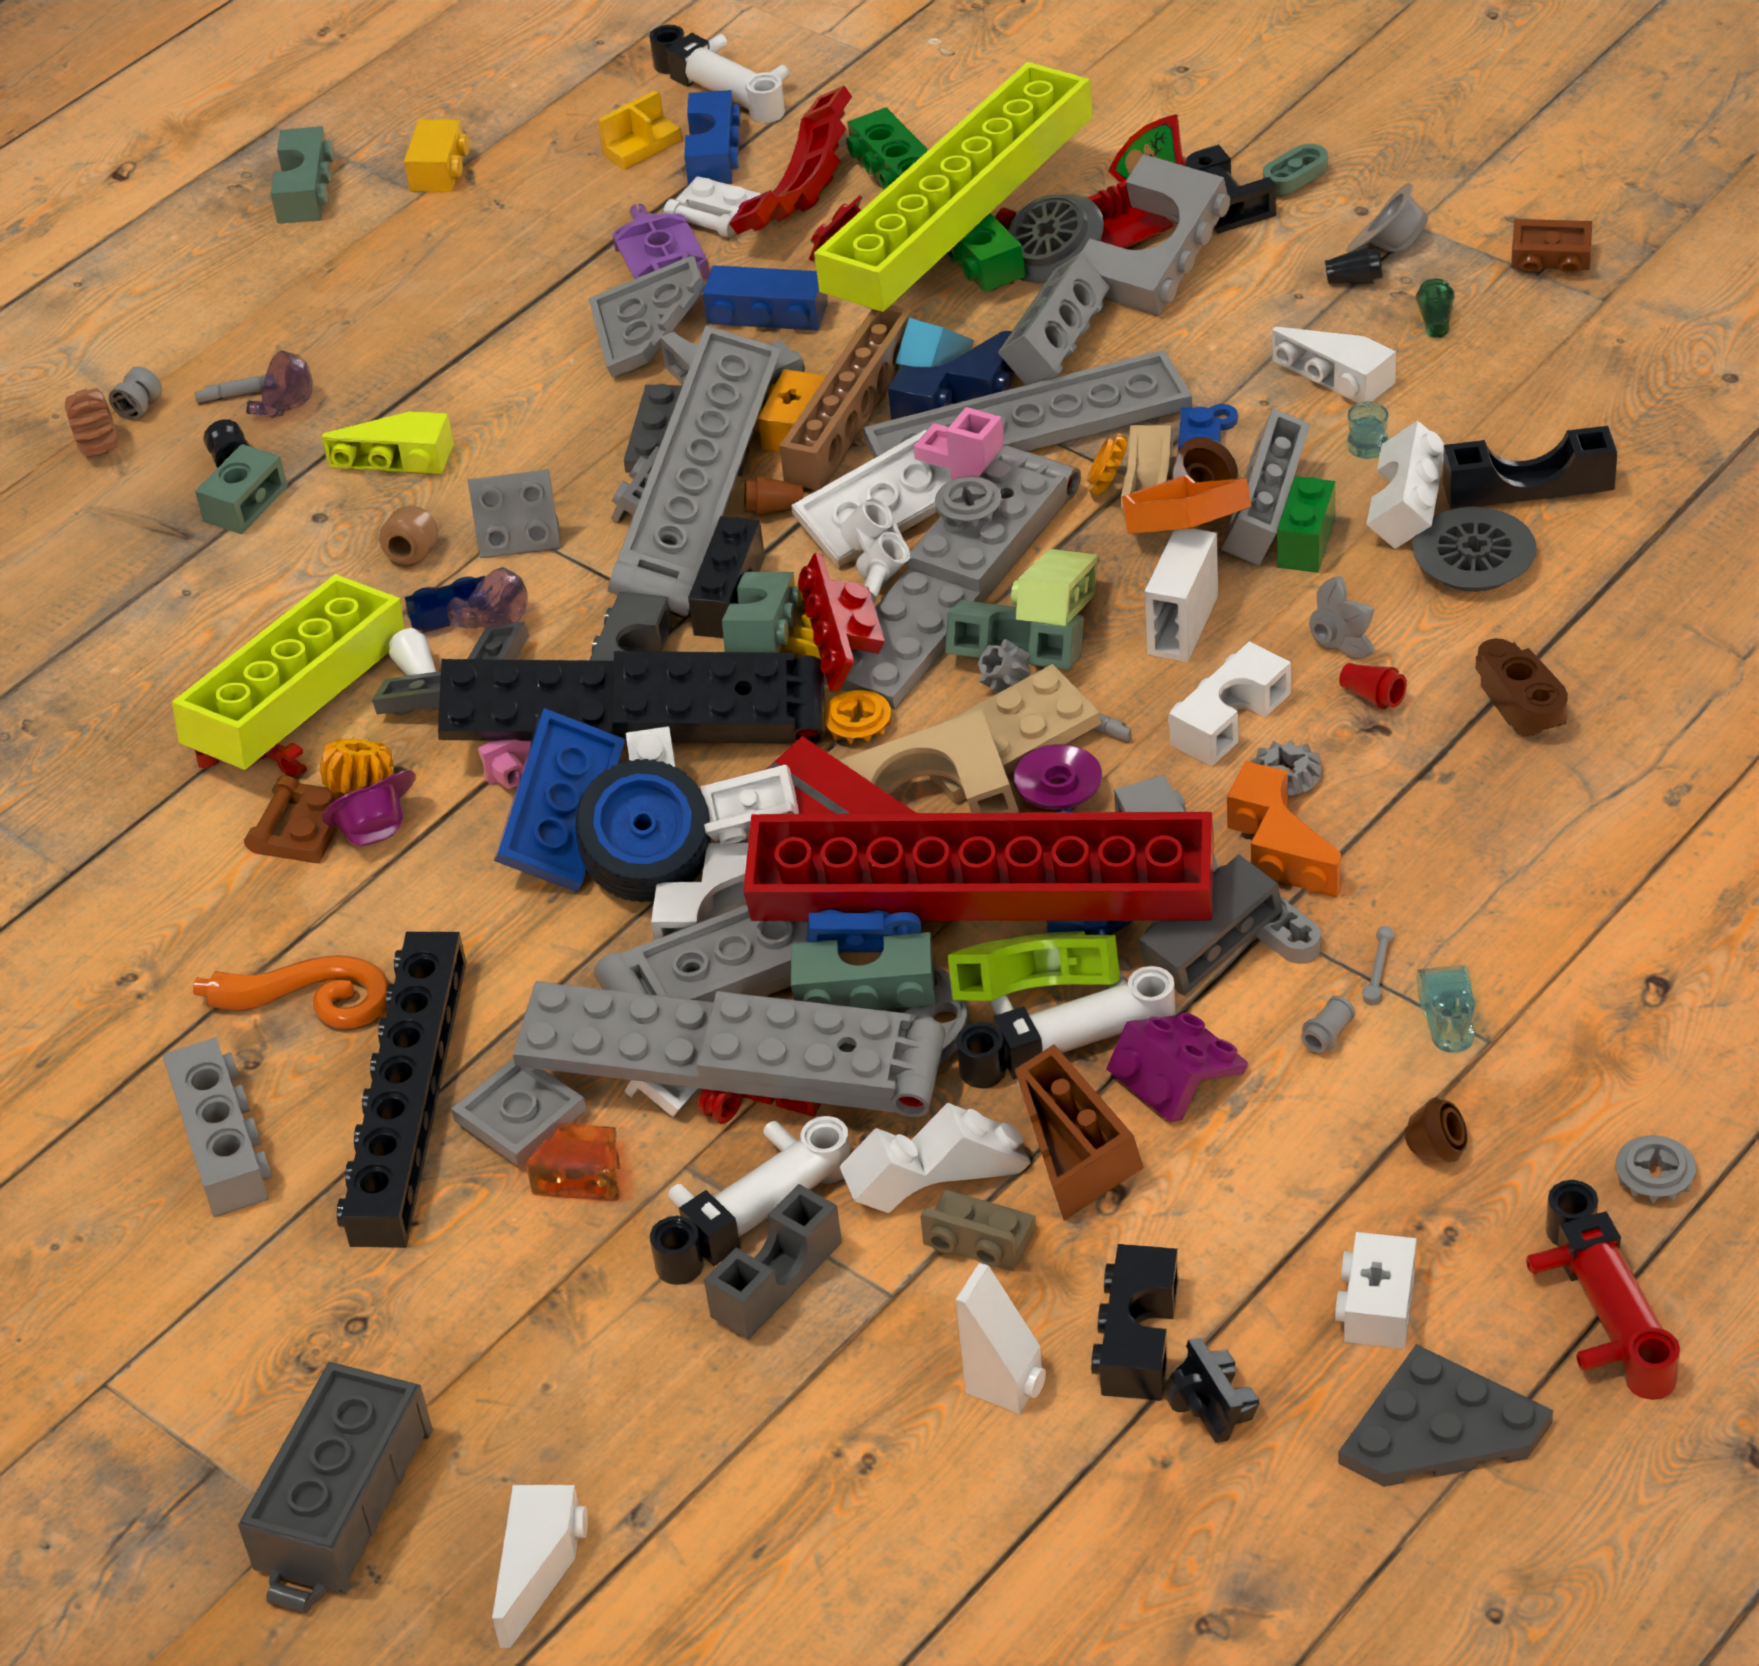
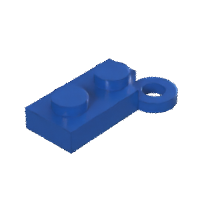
M1216 404L1210 408L1202 406L1195 408L1181 407L1178 453L1186 441L1195 437H1207L1220 443L1221 430H1228L1237 424V410L1228 404ZM1225 415L1227 418L1221 419L1217 418V416Z
M824 910L820 913H809L806 942L837 940L839 952L882 953L884 949L883 936L920 933L921 920L917 915L908 912L890 915L883 910H872L866 913H842L838 910Z

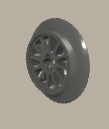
M1059 194L1041 197L1021 209L1007 229L1022 245L1025 277L1020 280L1046 282L1054 269L1081 253L1090 238L1100 241L1103 234L1104 221L1098 206L1090 199L1080 195Z
M1463 507L1448 510L1434 516L1432 526L1414 537L1413 553L1420 567L1443 584L1462 591L1479 592L1498 588L1523 574L1534 561L1536 542L1530 529L1519 519L1508 513L1484 507Z

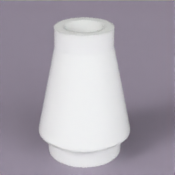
M407 628L397 632L389 642V656L407 676L436 672L428 639L424 634L419 633L416 629Z

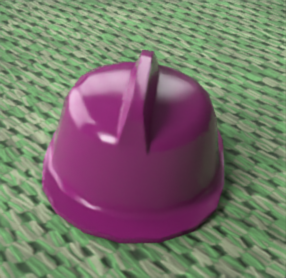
M411 770L401 771L369 787L342 796L325 809L322 814L323 823L328 826L339 827L344 836L356 847L377 843L392 837L400 828L403 819L399 798L412 787L416 780V774Z

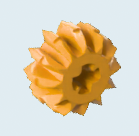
M352 737V739L347 740L339 738L335 742H330L325 745L322 759L320 760L321 783L329 787L330 791L334 793L342 792L344 795L369 787L393 774L394 760H392V750L385 747L383 743L372 742L368 738L356 739Z

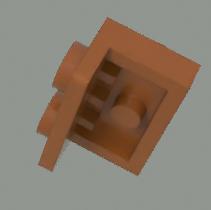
M1514 219L1511 268H1520L1529 272L1540 269H1559L1567 273L1590 270L1592 221Z

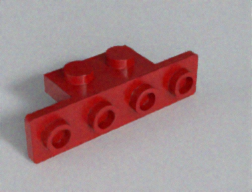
M813 553L808 565L804 566L800 571L798 588L802 591L806 605V616L810 619L814 633L813 641L818 647L822 660L821 670L825 673L829 690L839 692L854 663L851 649L879 654L885 640L869 587L862 586L856 582H842L830 579L823 554Z

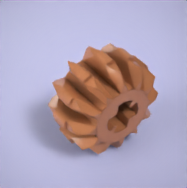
M98 388L84 389L66 397L64 405L67 412L66 415L80 452L86 457L94 454L97 456L116 448L118 436L103 392Z

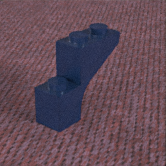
M1002 331L953 361L933 367L901 365L888 387L891 420L1009 390L1010 380L1015 372L998 352L1012 331Z

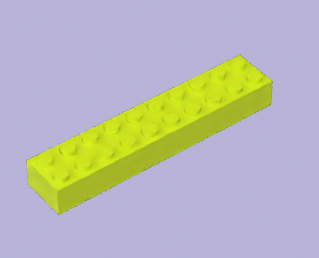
M1026 62L814 253L819 292L884 312L1093 118L1090 79Z

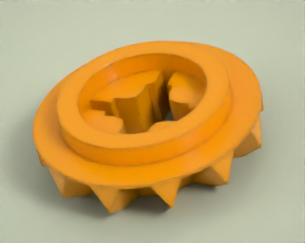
M1117 432L1112 439L1108 437L1104 441L1087 476L1086 481L1090 483L1089 492L1098 496L1108 489L1128 448L1126 436Z
M847 691L832 698L825 706V731L831 732L835 741L846 738L850 745L856 739H863L869 743L872 735L883 736L885 727L891 724V707L888 701L880 694L872 691ZM862 711L864 717L860 718L859 722H851Z

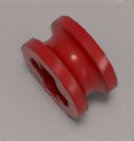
M703 1089L698 1103L699 1112L705 1116H713L716 1122L725 1124L739 1110L743 1094Z

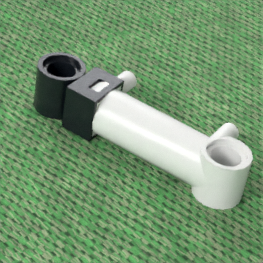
M662 25L650 32L649 39L654 70L658 73L670 74V79L686 87L696 83L710 91L732 90L733 102L748 109L751 119L755 122L772 123L784 116L785 105L782 81L788 78L790 74L789 69L785 65H780L769 73L757 74L717 54L718 51L727 46V39L722 34H718L707 41L693 33L685 36L683 29L676 25Z
M1148 966L1134 971L1127 982L1119 969L1120 981L1108 985L1109 989L1030 1015L1024 1006L1014 1009L1007 996L995 999L991 1002L992 1009L996 1014L993 1016L994 1025L986 1022L971 1023L963 1027L958 1033L956 1043L961 1079L967 1085L974 1088H989L1000 1083L1005 1077L1006 1067L1013 1080L1017 1079L1016 1068L1053 1044L1062 1053L1121 1034L1127 1021L1176 1015L1173 976L1161 967Z
M817 1117L803 1126L800 1133L801 1139L797 1140L777 1121H771L764 1127L763 1134L781 1152L714 1197L707 1190L694 1197L682 1184L672 1186L668 1192V1198L679 1208L680 1216H670L658 1221L650 1232V1244L656 1273L659 1278L666 1283L674 1285L686 1284L695 1280L701 1274L704 1267L703 1257L714 1267L723 1261L735 1248L741 1249L739 1237L766 1220L768 1214L798 1184L810 1190L819 1183L830 1184L844 1179L839 1166L851 1154L846 1125L835 1117Z

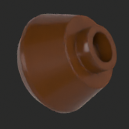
M1434 1097L1410 1116L1408 1126L1405 1128V1139L1410 1150L1417 1153L1422 1159L1455 1162L1459 1160L1467 1147L1468 1133L1464 1118L1459 1109L1450 1101L1441 1097Z

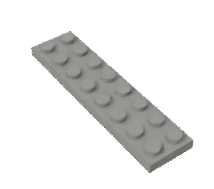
M1160 350L863 427L864 439L873 458H876L925 429L928 430L933 423L949 427L960 413L968 407L1002 417L1003 447L1008 445L1023 451H1030L1098 434L1110 429L1136 424L1152 418L1171 415L1181 411V407L1192 408V395L1166 351Z

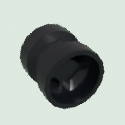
M222 419L212 423L204 433L203 440L205 446L212 455L217 468L241 444L250 446L244 438L240 426L230 419Z

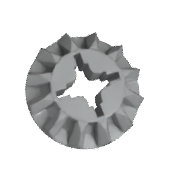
M973 476L957 478L947 482L938 490L935 496L936 512L942 515L944 522L955 521L958 527H961L964 523H971L976 527L979 520L991 521L992 515L1000 512L1001 492L993 482L985 478ZM968 497V501H971L973 505L966 506L964 498Z
M1292 739L1287 745H1280L1273 741L1269 749L1258 748L1256 758L1251 760L1253 763L1288 771V796L1309 791L1319 782L1322 775L1320 755L1311 752L1309 744L1295 746ZM1286 762L1289 766H1294L1293 773L1286 769L1284 765H1279V763Z
M1650 1135L1633 1139L1625 1144L1617 1155L1615 1170L1618 1173L1619 1186L1629 1187L1633 1198L1639 1195L1649 1196L1654 1204L1659 1197H1667L1674 1202L1680 1192H1689L1696 1175V1163L1691 1152L1678 1141L1664 1136ZM1654 1160H1658V1166H1660L1661 1170L1660 1177L1658 1178L1650 1176V1167L1653 1166Z

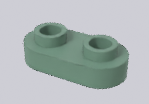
M1316 144L1297 146L1266 164L1263 168V179L1270 177L1276 184V195H1288L1327 171V150Z

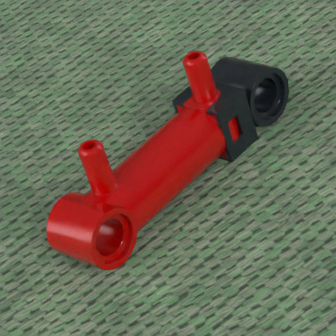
M1561 1181L1555 1184L1549 1191L1546 1215L1547 1237L1558 1247L1528 1255L1526 1258L1527 1268L1530 1273L1538 1274L1563 1266L1571 1282L1579 1280L1611 1340L1609 1343L1578 1351L1576 1359L1580 1369L1586 1371L1622 1361L1626 1368V1385L1632 1393L1644 1399H1662L1670 1395L1676 1387L1680 1358L1679 1342L1672 1333L1662 1328L1620 1251L1621 1236L1608 1212L1598 1213L1599 1200L1596 1191L1583 1181Z

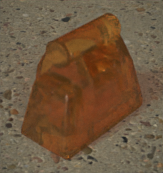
M560 1123L553 1137L546 1138L527 1160L526 1165L531 1192L537 1196L617 1201L620 1198L619 1169L621 1168L619 1154L615 1146L617 1138L616 1128Z

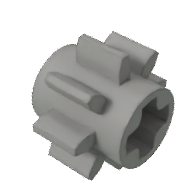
M1007 639L1003 640L1001 647L989 644L977 663L980 671L983 673L979 678V682L996 693L1029 677L1032 672L1026 662L1030 654Z

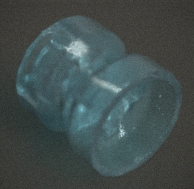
M1361 402L1349 409L1347 425L1350 431L1347 437V447L1354 456L1363 459H1372L1380 456L1381 446L1388 440L1386 429L1388 427L1389 413L1383 405L1376 402Z

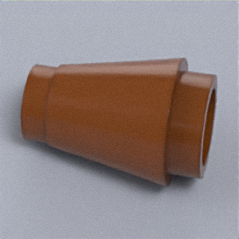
M755 476V479H745L744 510L745 512H754L755 516L792 510V504L803 499L802 484H794L761 476Z

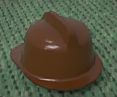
M1195 437L1186 441L1179 450L1172 470V479L1183 475H1188L1194 482L1237 479L1238 468L1229 450L1219 442L1207 437Z

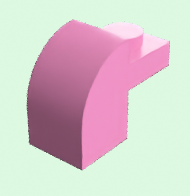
M966 407L949 427L936 423L931 425L913 446L915 459L950 469L951 480L969 476L980 477L1003 448L1002 417Z

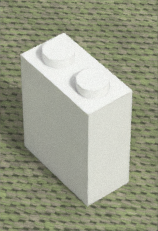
M1193 528L1173 531L1145 589L1147 655L1182 662L1189 661L1218 598L1217 533Z

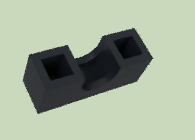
M720 516L688 597L694 636L723 638L722 619L729 604H738L737 587L744 572H760L765 558L760 520Z
M1118 1244L1115 1264L1106 1263L1104 1293L1110 1294L1109 1304L1100 1303L1098 1312V1333L1104 1334L1103 1344L1094 1343L1091 1361L1092 1374L1100 1375L1101 1396L1162 1401L1168 1362L1167 1330L1145 1327L1138 1323L1150 1318H1174L1179 1282L1177 1248Z

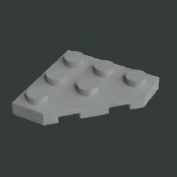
M694 255L588 298L606 367L612 378L623 373L632 372L638 367L649 363L662 346L661 337L675 329L702 294L705 284Z

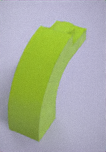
M1084 931L1033 934L985 942L948 954L953 1000L993 1001L1007 994L1035 987L1051 985H1112L1120 981L1115 935H1085Z

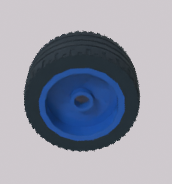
M635 759L633 761L627 760L624 763L620 762L616 766L613 765L610 769L604 770L602 774L600 773L591 782L579 803L575 825L581 860L592 879L601 888L624 900L652 902L655 898L656 885L659 883L693 882L704 866L706 849L708 844L711 843V837L706 834L704 824L710 823L708 807L700 789L685 772L663 761Z

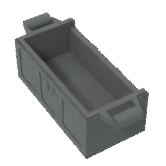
M328 1362L238 1524L253 1570L270 1574V1587L266 1596L268 1603L308 1613L312 1604L322 1598L328 1591L347 1595L351 1587L349 1583L350 1575L370 1537L376 1531L377 1524L397 1486L400 1485L405 1471L422 1439L429 1438L433 1431L421 1385ZM281 1579L310 1586L314 1589L310 1593L281 1585L279 1582Z

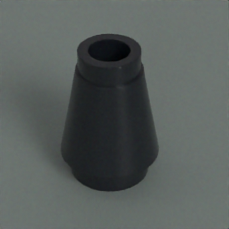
M1367 245L1330 260H1325L1328 283L1374 284L1375 279L1383 278L1378 247L1369 249Z

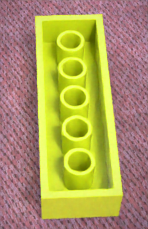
M334 574L172 701L179 744L246 770L389 653L391 638L397 632L404 629L401 598Z

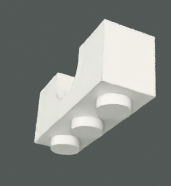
M1418 420L1382 444L1377 471L1390 483L1382 491L1371 497L1366 523L1367 526L1394 549L1431 527L1434 516L1445 444L1438 434L1429 431Z
M1249 641L1236 654H1231L1224 664L1209 678L1203 679L1197 689L1184 701L1175 704L1168 717L1170 745L1212 767L1239 742L1238 710H1249L1265 718L1291 694V662Z

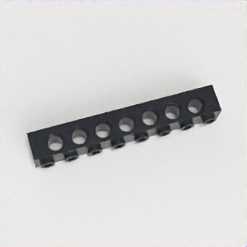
M406 931L402 950H396L394 972L396 978L394 984H388L386 991L388 1013L386 1018L380 1019L378 1027L380 1048L378 1053H373L371 1056L370 1074L372 1083L370 1088L364 1089L362 1096L363 1123L357 1124L354 1130L355 1158L354 1161H348L346 1165L345 1182L347 1193L345 1198L339 1199L337 1205V1223L339 1227L345 1228L350 1247L407 1248L467 963L460 932Z

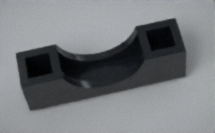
M1609 426L1567 430L1555 448L1538 458L1526 461H1512L1497 456L1490 450L1485 440L1444 445L1442 483L1450 509L1615 490L1617 449Z

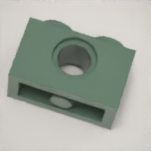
M241 444L200 485L195 493L203 522L242 534L288 486L280 456Z

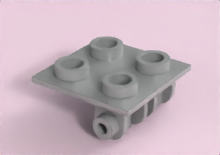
M549 469L468 479L480 558L561 548L558 533L559 522L558 516L555 513Z

